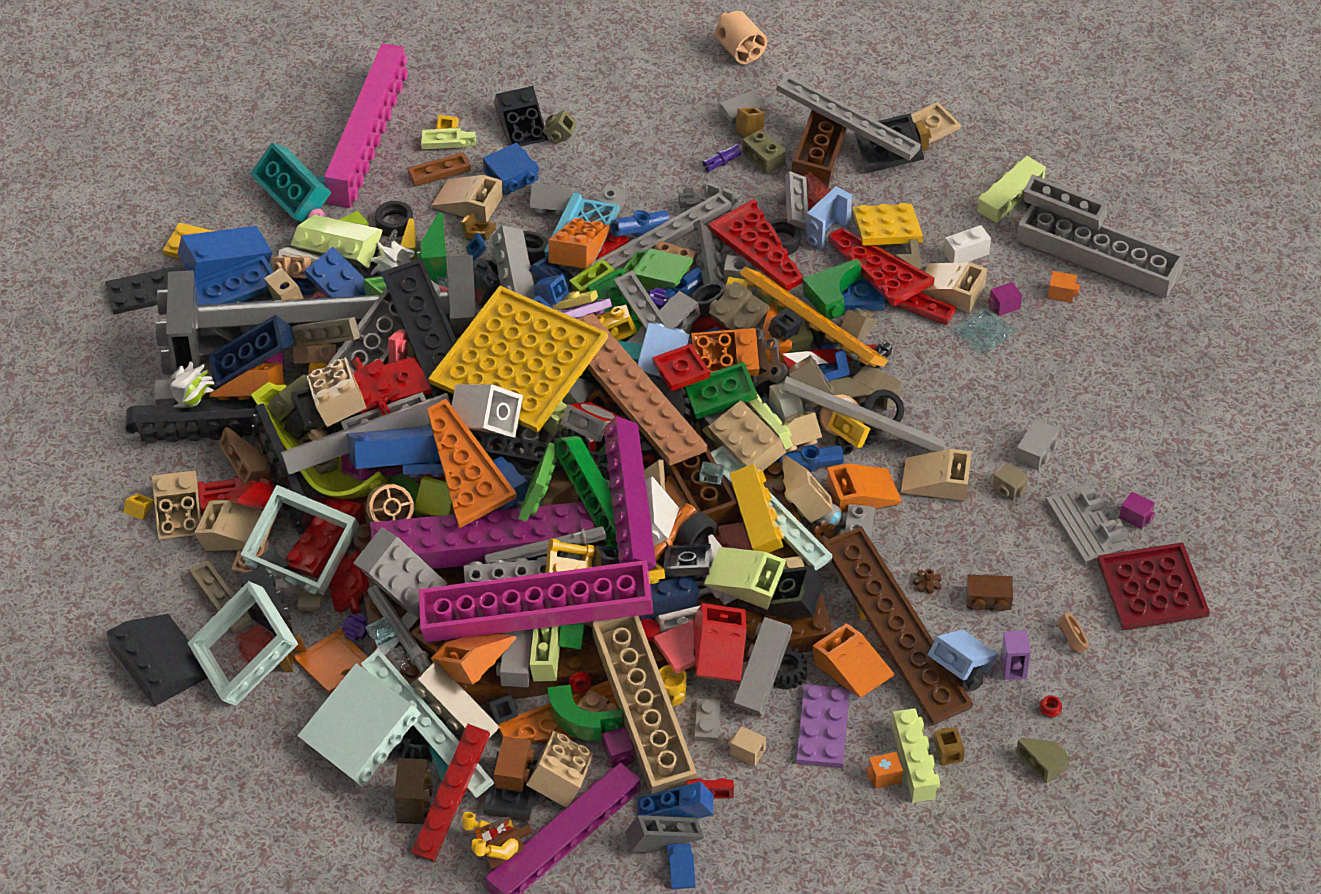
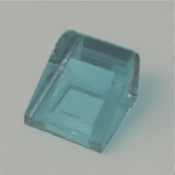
M703 462L699 481L721 484L725 465Z

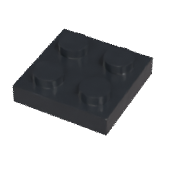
M711 544L666 546L663 568L665 577L678 578L691 575L701 577L709 575L712 554Z

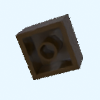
M398 758L394 790L396 823L424 824L425 818L431 808L429 796L433 794L432 770L427 768V759Z

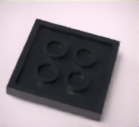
M911 113L877 121L920 144ZM854 132L866 173L924 160L921 146L920 150L909 161Z

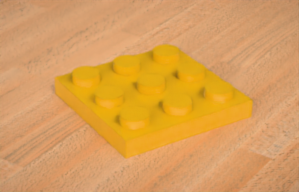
M880 204L876 206L861 205L853 207L852 214L862 246L909 243L910 239H918V243H923V234L912 204Z

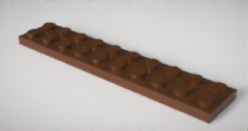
M857 527L823 541L822 545L832 554V564L932 726L972 709L973 703L956 675L928 656L934 640L863 527Z

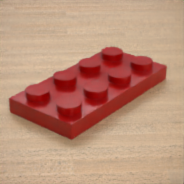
M329 497L324 504L355 517L357 521L364 513L362 504ZM315 517L285 558V561L289 563V569L317 578L328 563L345 528Z

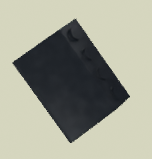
M169 614L125 621L106 631L109 647L154 707L208 678L188 645L189 640Z

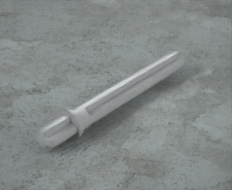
M602 526L589 530L583 528L581 532L553 539H558L559 542L586 545L605 540L606 532ZM550 539L486 554L485 562L486 564H491L495 560H504L505 563L514 562L515 559L519 558L527 559L547 554Z
M378 585L370 587L368 589L369 596L407 651L412 665L417 666L419 671L422 672L431 664L427 659L428 654L419 647Z

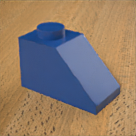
M563 274L541 279L534 284L535 296L539 295L550 305L557 304L569 294Z

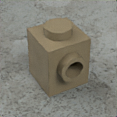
M1007 462L994 474L993 488L1001 496L1008 497L1014 501L1018 496H1023L1028 489V475Z

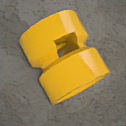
M670 665L663 666L659 669L671 705H680L686 698V672L683 670L676 674Z

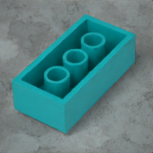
M271 142L250 173L293 219L301 222L307 220L309 212L314 209H320L331 194V191L288 148Z

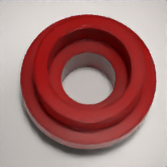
M576 672L571 675L568 683L574 692L582 694L590 689L592 680L588 673Z
M1048 695L1040 701L1039 710L1046 717H1056L1062 711V703L1056 696Z

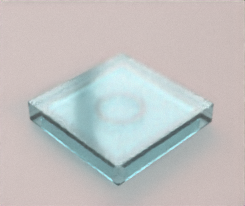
M983 307L956 327V332L987 354L1014 334L1015 328L988 308Z

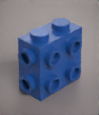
M518 143L483 157L484 173L489 177L502 180L503 195L514 192L538 180L539 166L537 162L532 160L528 156L527 151L524 148L522 149Z

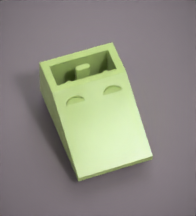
M719 547L710 568V574L707 575L704 585L768 609L786 560L762 551Z

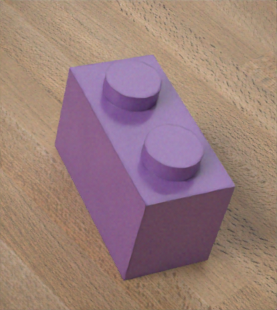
M1027 630L1004 632L1000 655L1004 680L1027 679L1031 654Z

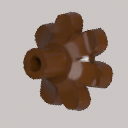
M825 520L819 521L818 526H814L811 531L812 535L821 544L823 541L836 536L835 532H831L835 529V525L833 523L827 525Z
M932 569L919 570L917 572L918 577L913 579V584L918 585L917 590L921 593L925 589L929 594L934 593V589H941V575L934 574Z

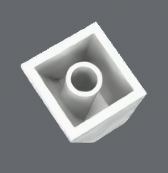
M491 384L455 385L452 407L468 429L515 437L523 395Z
M653 477L645 480L653 544L656 546L669 538L679 507Z

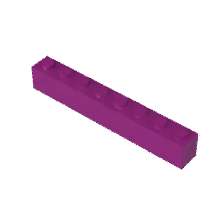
M615 416L605 425L603 434L605 437L607 468L609 470L616 527L618 558L620 564L647 560L650 572L656 566L638 423Z
M619 763L615 768H610L601 780L592 783L588 791L582 796L576 797L567 809L558 812L554 820L548 825H543L533 838L527 839L523 843L525 849L502 863L499 867L490 870L486 876V890L491 894H522L641 791V779L622 763Z

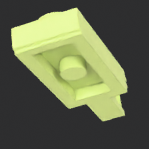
M461 128L421 131L422 149L476 146V133L461 131Z

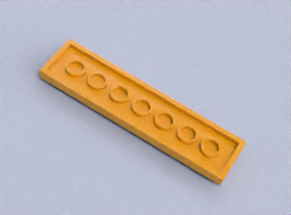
M746 267L742 269L740 274L746 278L744 281L747 284L761 289L760 292L763 295L777 300L776 303L779 306L793 311L799 317L809 322L808 325L811 328L825 333L826 338L834 343L841 344V348L848 353L857 355V359L864 364H870L873 367H876V365L884 367L888 359L762 273Z

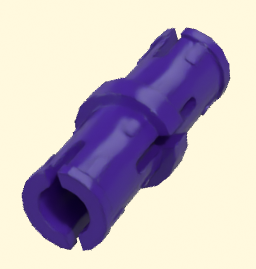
M734 144L724 151L720 150L713 157L702 161L703 167L707 166L705 170L710 172L720 165L725 166L728 164V161L742 155L741 149L737 150L739 145Z

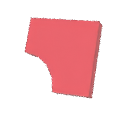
M693 620L654 636V643L676 674L695 666Z

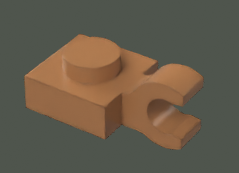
M589 690L577 705L589 712L619 709L615 704L609 703L608 698L592 690Z

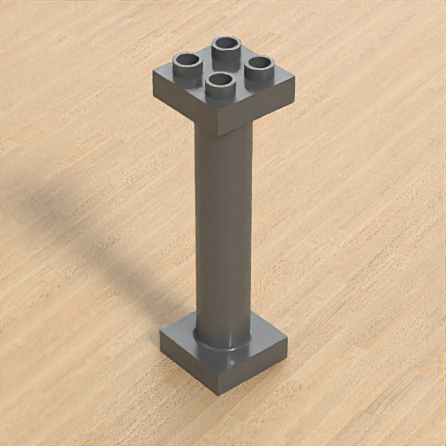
M473 255L447 257L449 289L447 291H440L438 297L455 339L467 329L476 317ZM194 270L168 272V289L157 290L159 315H167V318L156 321L157 345L168 346L169 348L161 349L162 373L173 374L180 366H183L185 370L189 362L193 363V369L201 366L202 355L214 352L274 315L279 316L291 327L355 317L356 324L358 325L380 295L199 305ZM295 339L294 343L284 350H293V347L296 346ZM345 341L332 344H337V347H341Z

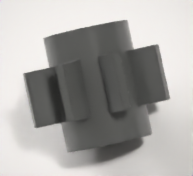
M693 187L684 188L683 193L678 194L679 207L685 208V211L699 204V191L694 192Z

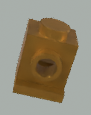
M957 727L942 728L934 731L933 742L941 766L963 762L965 748Z

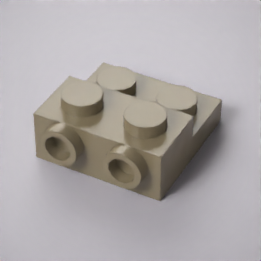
M734 281L732 285L727 284L724 287L723 295L719 300H714L711 303L709 314L712 320L728 330L754 328L770 308L768 304L752 295L750 290Z

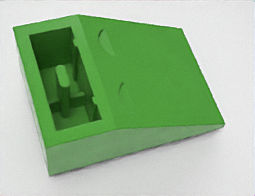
M647 249L635 252L623 268L625 274L633 271L646 292L649 289L653 290L654 287L661 289L674 288L680 283L683 275L688 272L694 260L686 256Z

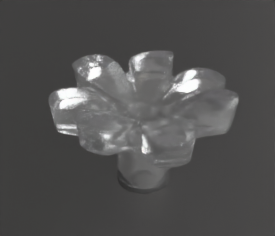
M395 229L392 230L391 235L387 239L388 241L382 243V246L390 248L392 241L401 245L396 241L397 231Z
M403 647L388 648L384 655L399 673L400 667L403 670H407L409 668L407 661L411 658L408 653H403Z

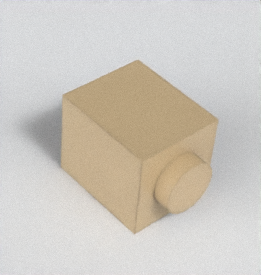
M741 726L737 734L733 733L729 740L730 756L755 767L766 750V737Z

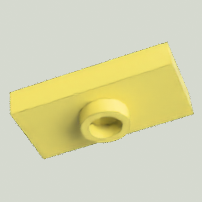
M594 290L581 294L579 291L567 294V297L553 305V308L559 311L592 303L598 297L597 291Z

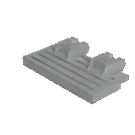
M1084 485L1047 497L1046 504L1086 566L1097 562L1098 555L1125 551V547L1120 541L1126 539L1129 533L1126 529L1119 530L1123 525L1120 519L1107 521L1101 509L1105 508L1109 502L1106 497H1101L1103 492L1100 487L1088 490Z

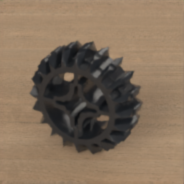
M436 714V716L447 727L445 720L440 715ZM411 726L404 734L409 739L408 742L402 738L401 742L392 751L395 752L396 757L427 759L431 763L433 757L429 749L430 744L427 743L426 739L414 726Z

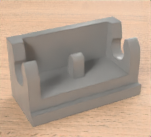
M752 90L721 102L719 115L729 126L737 118L738 108L755 106L762 110L765 108V105L756 91Z

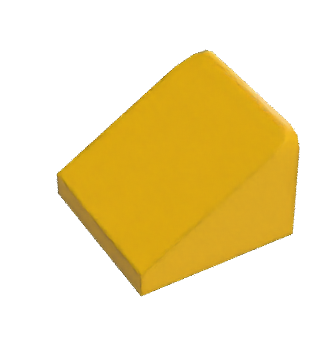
M438 114L436 129L457 128L459 119Z
M137 493L125 500L123 512L142 520L155 503L153 499Z

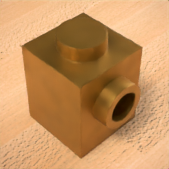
M755 106L738 108L735 131L746 138L760 129L763 130L765 113Z

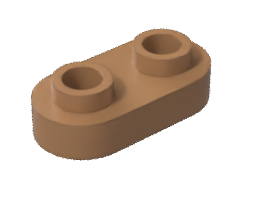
M1065 612L1058 618V626L1066 635L1068 646L1074 652L1082 653L1090 645L1076 618L1068 612Z

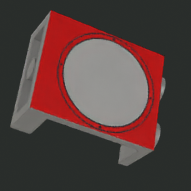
M591 402L574 403L567 405L561 425L600 442L605 425L615 416L623 417Z

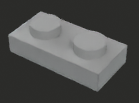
M698 699L694 741H718L721 700Z

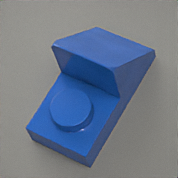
M691 843L667 845L672 890L696 888L694 856L691 850Z

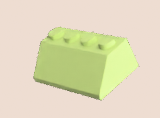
M313 215L297 226L291 246L298 250L323 255L331 247H334L350 264L369 268L371 258H373L377 247L376 243L379 242L383 230Z

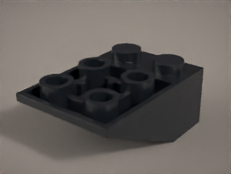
M533 86L495 94L494 106L509 146L518 143L521 147L548 141L547 135L543 132L545 126Z
M495 259L473 260L475 300L479 305H485L498 287L501 286Z
M262 567L239 575L241 588L248 581L264 588L290 632L293 633L289 621L291 620L290 612L287 607L283 608L282 603L284 601L280 590L276 591L274 588L276 587V582L273 574L269 575L266 568ZM255 602L248 609L250 617L277 636L258 603Z

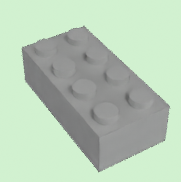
M382 527L353 563L404 610L420 619L419 589L446 586L447 584L404 542Z

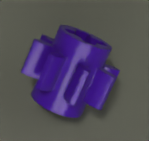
M654 287L653 290L649 289L647 291L658 310L669 300V297L665 296L666 290Z
M360 613L354 614V617L349 615L342 626V630L346 632L345 638L353 642L358 640V638L363 640L369 631V626L366 622L367 617Z

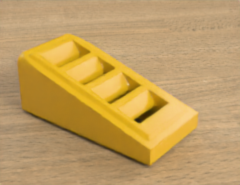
M413 218L408 220L401 246L415 251V255L410 259L411 261L417 260L416 232Z

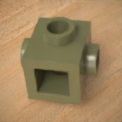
M562 110L555 115L551 114L545 120L546 124L543 132L557 144L568 140L572 136L577 122L565 110Z

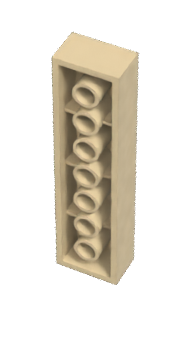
M639 616L593 622L592 636L618 707L622 710L623 721L650 795L687 785V780L696 779L697 772Z

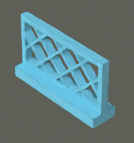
M573 193L553 235L574 218H582L590 222L588 218L598 214L600 218L595 221H601L603 224L610 225L611 220H615L620 207L618 204L582 199L581 194ZM585 206L594 208V210L587 213L583 212ZM605 210L612 211L610 214L604 217L601 214V212ZM548 243V245H547V247H546V249H545V251H544V252H545V256H546L548 259H549V243Z

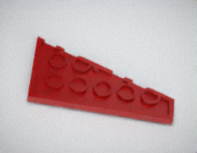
M755 198L708 224V229L716 237L786 291L803 283L802 274L794 261L790 260L786 248L782 247L781 240L773 227L764 218L763 211L759 210Z
M840 228L828 236V242L848 262L854 259H858L861 262V274L893 306L934 285L935 277L876 245L862 246L860 237L844 228Z

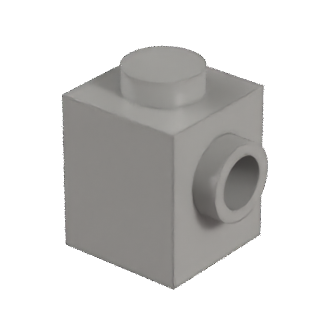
M607 184L597 201L618 204L620 207L619 214L625 205V190ZM605 210L601 212V214L603 216H606L610 214L612 211Z

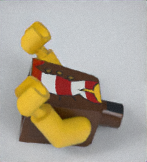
M463 813V828L465 830L477 828L474 830L477 839L472 840L471 849L477 856H485L491 869L496 868L522 852L525 848L521 838L533 833L527 820L514 826L510 817H505L493 823L483 820L478 822L475 821L476 815L474 813Z

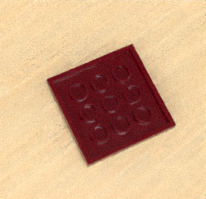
M1183 542L1098 555L1097 562L1122 630L1209 617L1210 610Z

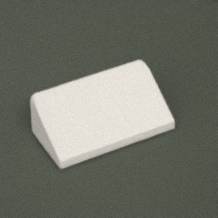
M700 606L657 616L655 621L660 626V632L670 630L693 620Z

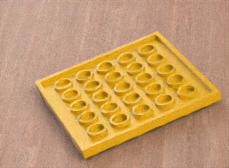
M499 286L428 379L430 384L454 394L455 385L491 384L523 395L518 424L538 433L608 339V333Z

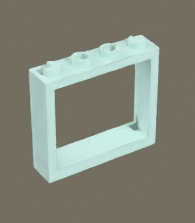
M276 485L240 555L245 561V565L256 570L257 567H265L268 574H273L274 578L279 576L284 578V581L289 585L296 586L298 584L303 586V589L310 594L315 595L317 592L324 595L359 524L355 517ZM282 503L345 528L318 582L255 556Z
M248 581L188 642V645L221 700L237 705L298 643L264 588ZM257 602L277 636L229 683L209 648Z

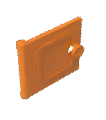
M338 628L334 633L309 647L305 652L293 656L294 661L329 694L335 690L348 674L343 675V672L350 671L356 663L362 667L361 663L368 658L351 640L345 638L341 628Z

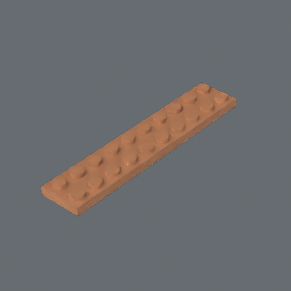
M593 313L578 318V320L608 333V339L586 368L632 422L638 423L640 432L670 466L706 452L707 444Z

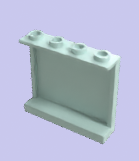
M356 663L298 734V737L363 787L372 778L373 773L380 764L387 759L392 749L401 742L408 729L416 723L421 713L412 704Z

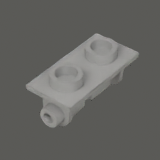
M711 181L704 182L702 185L704 191L700 195L701 200L705 201L720 193L731 202L732 209L729 211L738 208L744 200L738 192L726 188L721 190V186L713 184Z

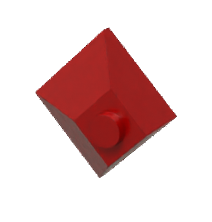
M260 478L259 482L251 480L226 494L225 499L263 511L275 487L272 486L273 481Z

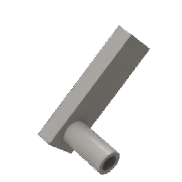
M789 171L785 175L786 186L776 195V200L779 204H787V222L805 229L808 212L806 177Z

